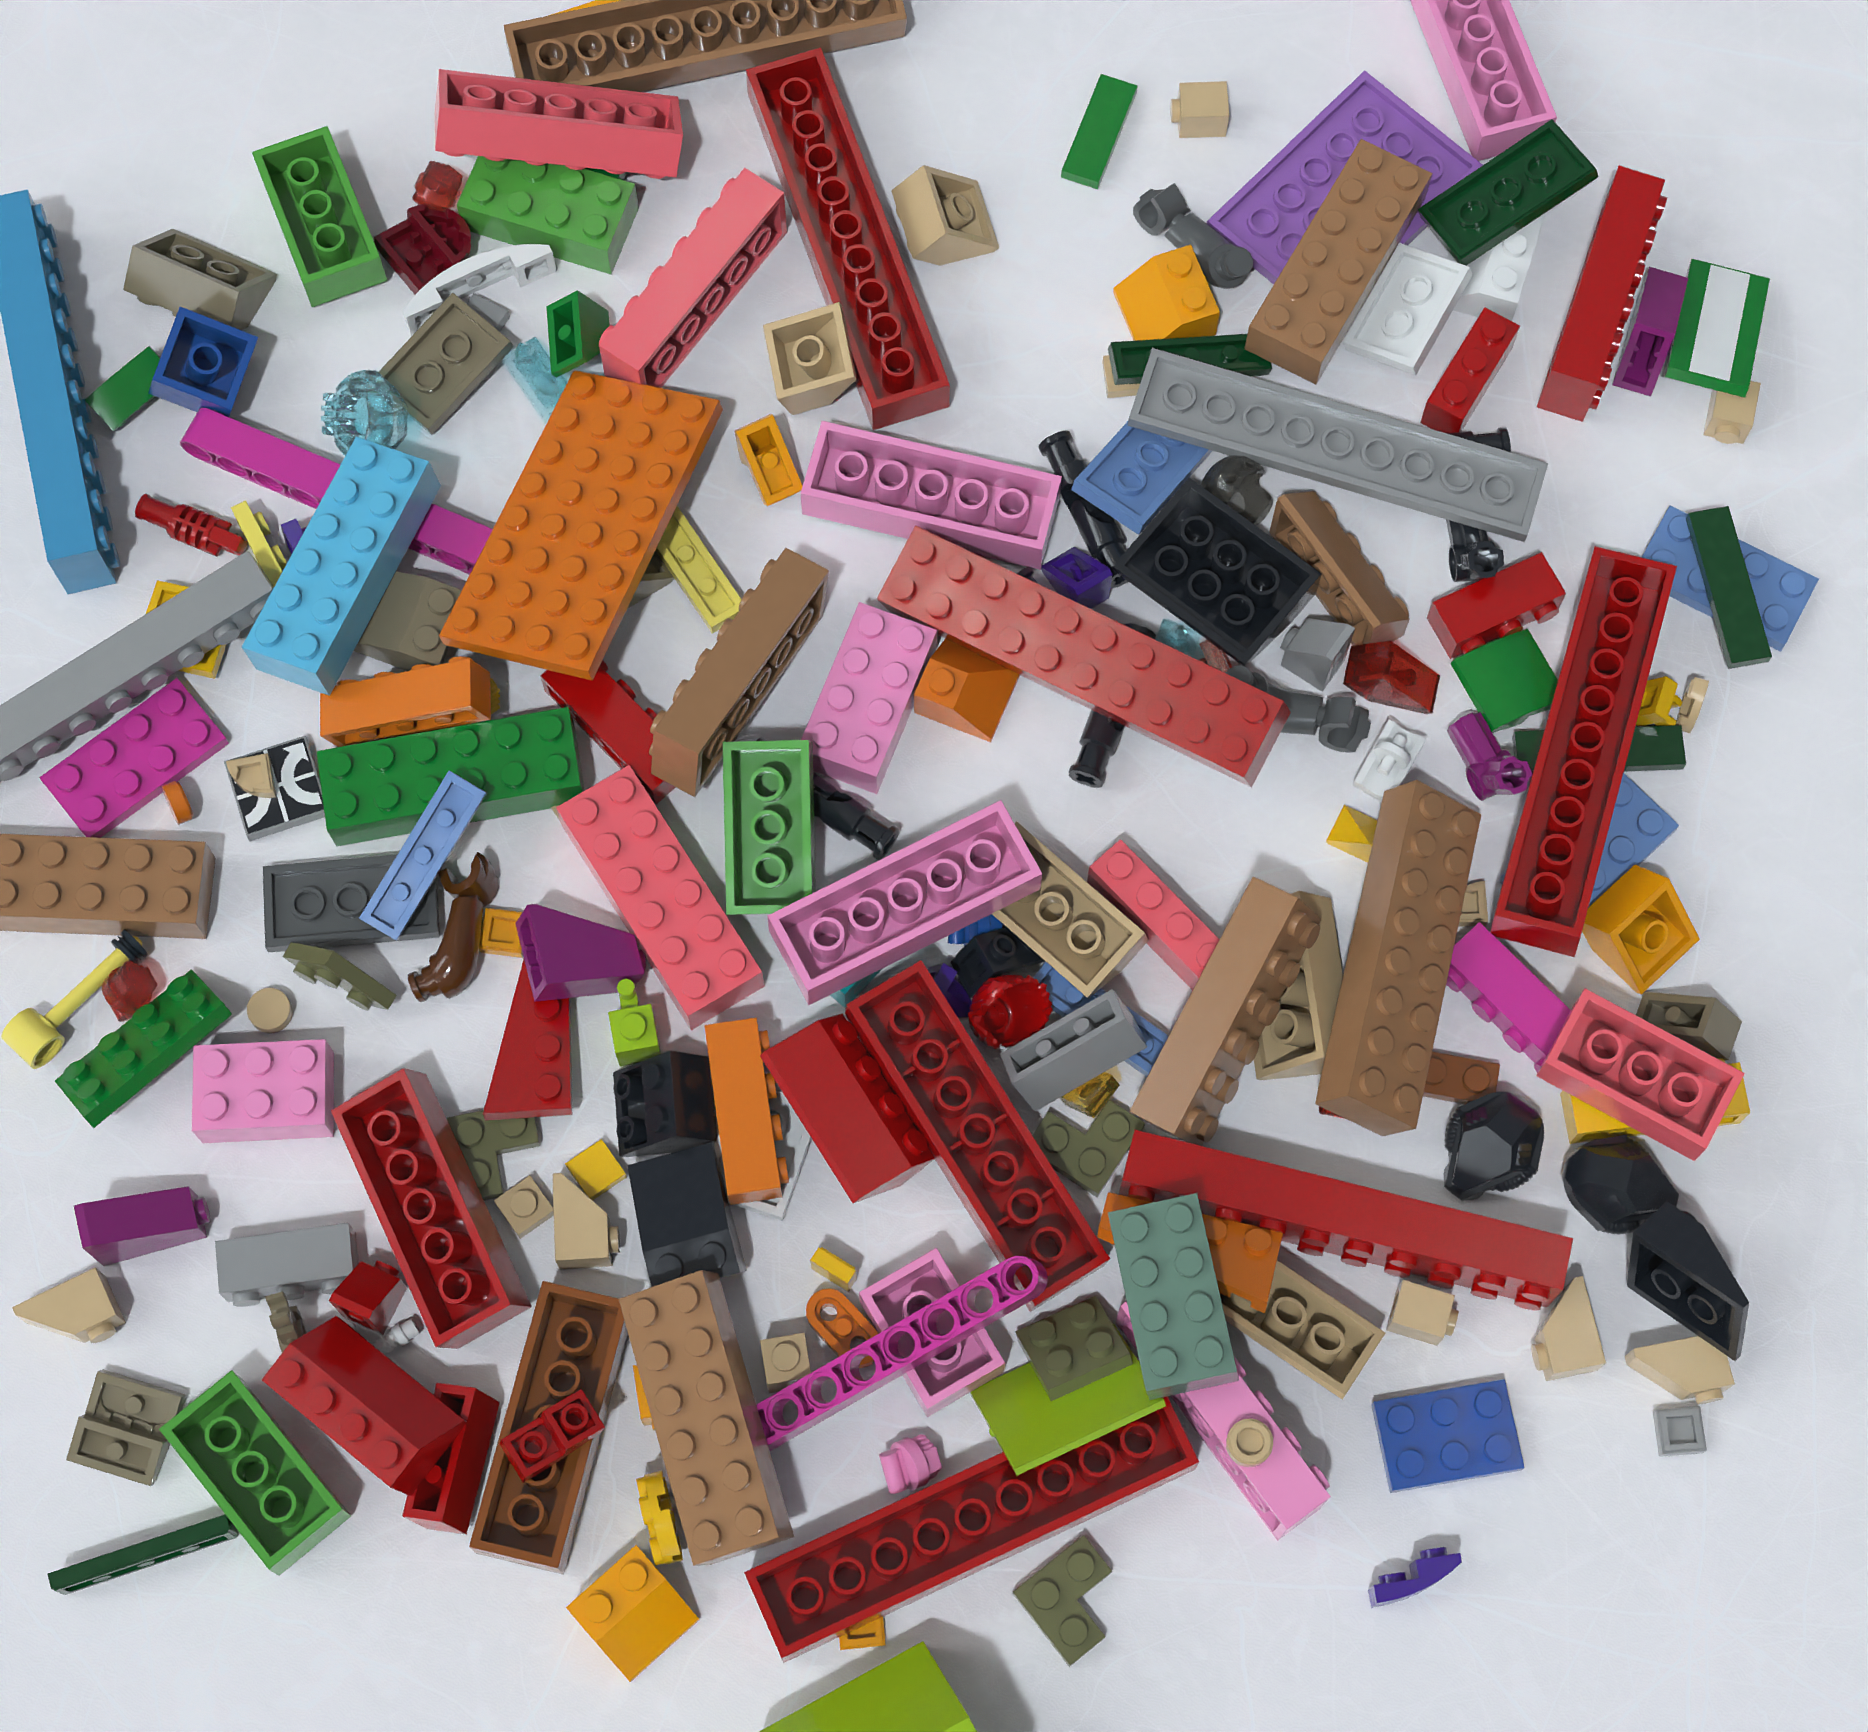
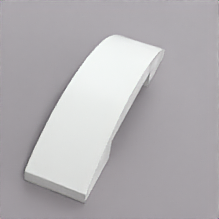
M522 244L497 248L467 258L441 272L421 288L403 310L411 336L452 293L462 299L513 275L520 287H523L556 272L554 256L550 246Z

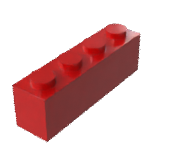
M603 660L593 681L546 670L540 675L545 692L561 708L569 707L573 721L620 769L628 765L631 766L656 805L676 788L651 774L652 756L649 755V749L653 742V734L650 733V728L657 714L649 707L643 710L634 701L636 695L629 685L622 679L615 682L606 672L609 669Z

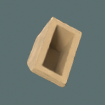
M553 1173L555 1261L559 1269L613 1266L612 1253H620L619 1227L611 1226L608 1214L562 1173Z
M96 1267L12 1307L15 1315L25 1323L83 1343L88 1341L91 1343L102 1342L116 1333L115 1328L126 1323L106 1276Z
M1583 1276L1573 1278L1565 1287L1535 1336L1536 1344L1531 1346L1535 1367L1538 1371L1543 1370L1546 1381L1598 1371L1606 1364Z
M1699 1336L1634 1348L1624 1356L1627 1366L1680 1400L1695 1398L1697 1404L1715 1402L1723 1399L1722 1392H1725L1735 1384L1728 1357Z

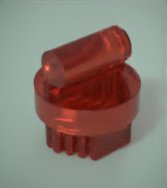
M430 161L425 172H421L415 182L414 188L416 192L412 200L418 205L427 204L429 209L446 212L447 208L454 207L461 194L459 188L462 184L463 176L450 165Z
M126 961L121 967L111 971L103 981L101 990L117 1020L124 1022L130 1019L141 1006L150 1003L152 993L158 984L148 967L144 968L143 965H138V963H133V961Z

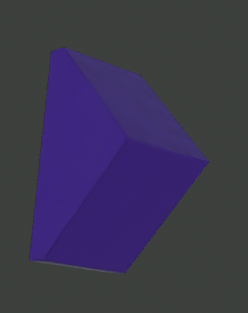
M1075 546L1041 567L1044 576L1056 593L1090 609L1110 597L1112 582L1110 568Z

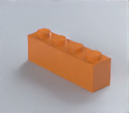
M463 656L453 657L449 659L448 663L434 666L428 664L415 665L411 667L410 671L400 673L380 672L375 674L374 678L361 681L352 679L341 680L337 682V686L334 687L330 696L320 693V736L337 747L491 720L490 672L472 658Z
M757 1017L704 1025L730 1205L782 1198L781 1184L789 1183L786 1157L777 1158L775 1141L783 1140L780 1115H771L769 1099L777 1098L775 1079L770 1072L765 1073L763 1060L760 1057L764 1051L770 1048L768 1031H759Z

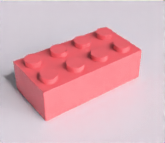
M1584 988L1574 1003L1536 1076L1695 1161L1707 1149L1745 1073Z

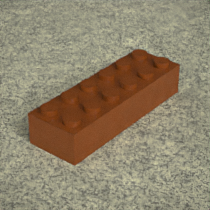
M542 1281L469 1548L476 1554L564 1575L602 1432L524 1483L499 1444L502 1438L541 1417L542 1411L580 1389L583 1390L604 1424L628 1336L618 1298Z

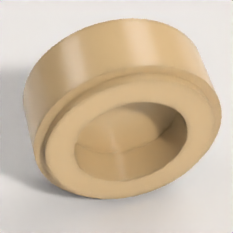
M264 988L257 991L250 998L247 1004V1015L253 1026L259 1031L276 1033L283 1030L290 1023L293 1008L291 1002L282 991L275 988Z
M1243 1419L1237 1422L1230 1429L1226 1438L1228 1455L1235 1463L1243 1467H1256L1262 1464L1269 1457L1273 1449L1271 1431L1264 1423L1256 1419Z

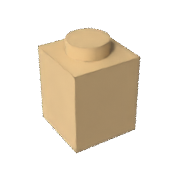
M1227 81L1179 83L1178 97L1170 101L1171 123H1178L1179 138L1226 137L1229 121Z
M1750 381L1745 398L1712 390L1703 435L1714 437L1721 443L1743 444L1753 427L1761 383Z
M1403 1280L1396 1290L1386 1330L1438 1346L1445 1335L1452 1336L1459 1313L1458 1310L1452 1309L1455 1295Z
M805 1333L760 1340L769 1393L779 1392L811 1373Z

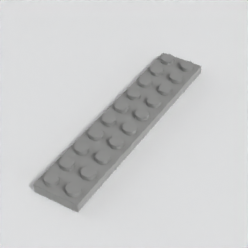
M1155 348L1151 350L1128 419V426L1522 542H1525L1528 536L1548 463Z

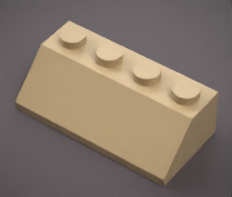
M1016 821L1014 823L1042 872L1040 890L992 913V915L1085 997L1090 998L1117 976L1149 940L1144 931Z
M1303 891L1291 893V895L1298 897L1321 918L1319 923L1320 933L1314 945L1309 949L1306 948L1299 961L1300 970L1295 982L1290 987H1286L1278 1001L1280 1008L1275 1020L1271 1025L1265 1026L1258 1039L1259 1049L1254 1058L1257 1080L1322 1074L1343 979L1331 898Z
M1278 1260L1265 1313L1251 1308V1301L1232 1293L1229 1298L1220 1293L1225 1319L1229 1324L1342 1400L1385 1335L1384 1331Z

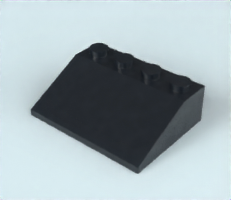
M1190 477L1112 568L1113 571L1242 666H1247L1293 622L1316 594L1322 573Z

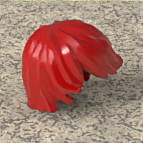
M1002 975L989 978L983 982L982 987L978 989L976 995L972 998L970 1012L968 1013L969 1027L973 1035L978 1038L979 1042L984 1043L986 1047L999 1049L1000 1046L1005 1048L1012 1047L1044 1029L1053 1009L1051 1007L1052 1002L1049 1000L1050 993L1046 991L1047 984L1043 982L1040 984L1037 979L1030 975L1026 978L1021 975Z

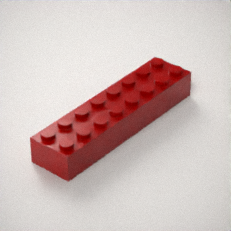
M922 960L846 1004L845 1017L855 1027L858 1037L870 1057L878 1063L881 1074L892 1092L902 1101L904 1110L915 1128L925 1137L928 1148L935 1157V1161L998 1262L1001 1263L1014 1256H1024L1040 1262L1046 1269L1048 1275L1047 1286L1043 1293L1025 1304L1030 1312L1104 1267L1110 1260V1257ZM1027 1265L1019 1267L1014 1274V1283L1019 1290L1026 1289L1032 1282L1033 1275Z

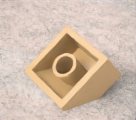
M923 165L891 190L896 204V213L901 220L907 239V247L913 259L941 266L992 253L999 249L977 180Z
M839 302L763 325L777 400L791 415L831 404L857 380L842 305Z

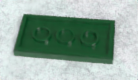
M1551 119L1420 207L1418 212L1420 218L1455 260L1467 266L1598 178V173L1593 164L1555 121Z

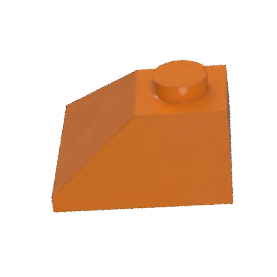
M945 639L930 657L915 690L914 713L991 742L1020 675Z

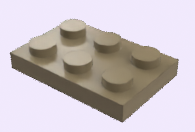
M452 293L370 381L380 392L433 435L514 346L507 337Z

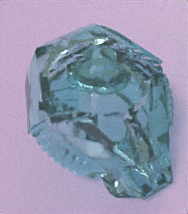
M368 369L351 373L337 385L336 393L326 392L323 394V400L326 402L325 405H321V411H324L321 421L325 423V426H322V433L334 436L335 445L343 455L346 456L355 437L396 450L407 436L408 405L402 399L398 390L378 371Z

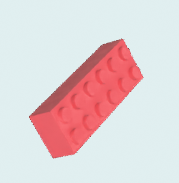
M439 69L434 112L435 151L444 152L454 157L466 154L484 156L492 161L512 159L525 161L536 166L548 163L565 165L573 170L594 168L603 169L612 174L630 172L645 174L655 179H661L665 176L677 178L683 139L678 96Z
M746 168L741 171L736 179L731 178L726 182L721 191L720 198L714 206L703 210L691 234L688 237L683 236L675 245L672 257L664 266H658L649 278L648 286L640 296L635 295L629 300L624 309V315L615 326L610 325L603 332L599 340V349L605 377L662 388L786 235L787 226L783 191Z
M630 765L556 807L562 827L629 933L635 935L639 949L643 951L646 960L691 1030L765 987L762 970Z

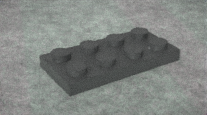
M397 855L263 866L265 948L268 953L286 951L291 942L326 948L396 941L362 921L359 917ZM437 877L397 941L440 937Z

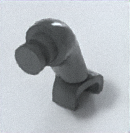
M1175 183L1166 189H1149L1139 197L1140 201L1133 207V215L1147 233L1157 236L1169 228L1164 236L1177 249L1191 244L1206 281L1214 287L1232 289L1243 283L1253 266V258L1249 251L1245 248L1234 246L1193 212L1186 215L1191 210Z
M1234 666L1226 672V674L1275 696L1286 703L1291 713L1280 733L1315 735L1318 727H1320L1319 742L1329 749L1346 753L1356 752L1361 741L1368 738L1371 722L1368 721L1369 710L1355 706L1356 701L1353 697L1328 698L1324 707L1322 706V697L1278 688L1268 683L1259 673L1251 672L1246 666Z

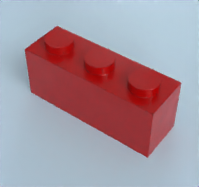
M1484 307L1428 398L1420 423L1430 429L1443 433L1462 432L1512 350L1520 325Z
M1541 552L1497 572L1495 577L1481 579L1433 601L1427 615V620L1447 655L1452 659L1483 646L1498 637L1502 638L1519 632L1523 629L1524 625L1536 620L1540 624L1552 619L1559 613V607L1566 592Z
M436 1383L434 1395L465 1419L467 1423L411 1496L407 1495L402 1517L426 1529L467 1535L500 1402L474 1387Z

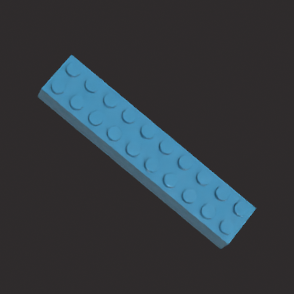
M27 189L0 195V312L47 562L67 594H73L116 584L114 568L120 567V560L114 543H110L107 531L113 530V524L107 506L103 507L100 495L106 494L102 474L100 470L95 469L93 459L99 458L95 438L93 434L88 433L86 423L92 422L89 405L85 401L86 398L82 399L79 389L85 387V381L80 364L75 363L73 352L78 351V345L72 327L68 328L66 317L71 316V309L65 292L61 293L59 285L65 279L59 258H54L52 249L58 247L53 225L47 222L42 203L35 204Z

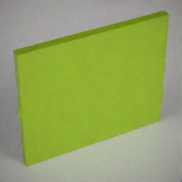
M1114 1324L1113 1326L1128 1349L1133 1362L1132 1365L1053 1401L1048 1397L1030 1362L990 1380L970 1392L971 1397L990 1428L989 1434L997 1440L1016 1475H1020L1166 1406L1163 1397L1149 1400L1140 1361L1136 1358Z

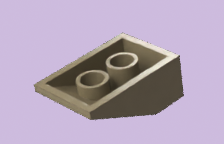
M396 571L354 651L406 671H410L411 667L419 664L432 666L443 664L449 646L443 644L439 634L462 590L429 577Z

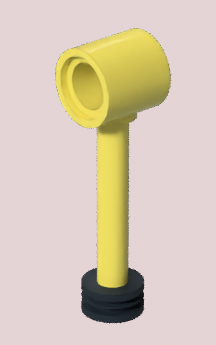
M123 930L121 932L122 938L117 936L119 938L118 941L116 939L111 941L116 949L45 1016L39 1014L34 1008H27L21 1011L4 1028L1 1035L2 1040L33 1069L40 1068L51 1061L61 1050L65 1038L56 1028L128 961L136 966L138 964L137 958L141 960V955L143 957L148 955L142 947V941L137 936H131L127 931Z

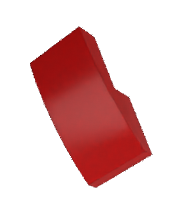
M580 1389L542 1411L541 1417L502 1438L499 1445L524 1483L594 1438L605 1429V1426L583 1390Z

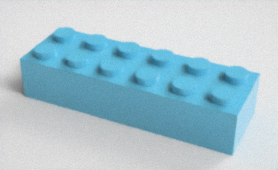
M355 437L242 645V649L256 670L330 696L441 487L429 461Z

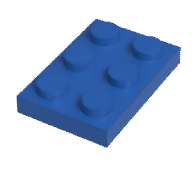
M1505 1379L1374 1401L1371 1404L1390 1493L1522 1471L1525 1468Z

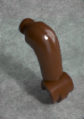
M479 852L475 854L471 863L470 875L464 881L459 883L458 878L447 868L439 872L440 881L444 889L454 900H452L449 918L437 952L429 957L430 965L421 969L422 974H418L416 971L408 974L410 988L419 1002L426 1001L429 993L434 997L443 994L448 999L462 993L472 980L478 960L483 907L492 902L499 888L498 877L494 872L491 862Z

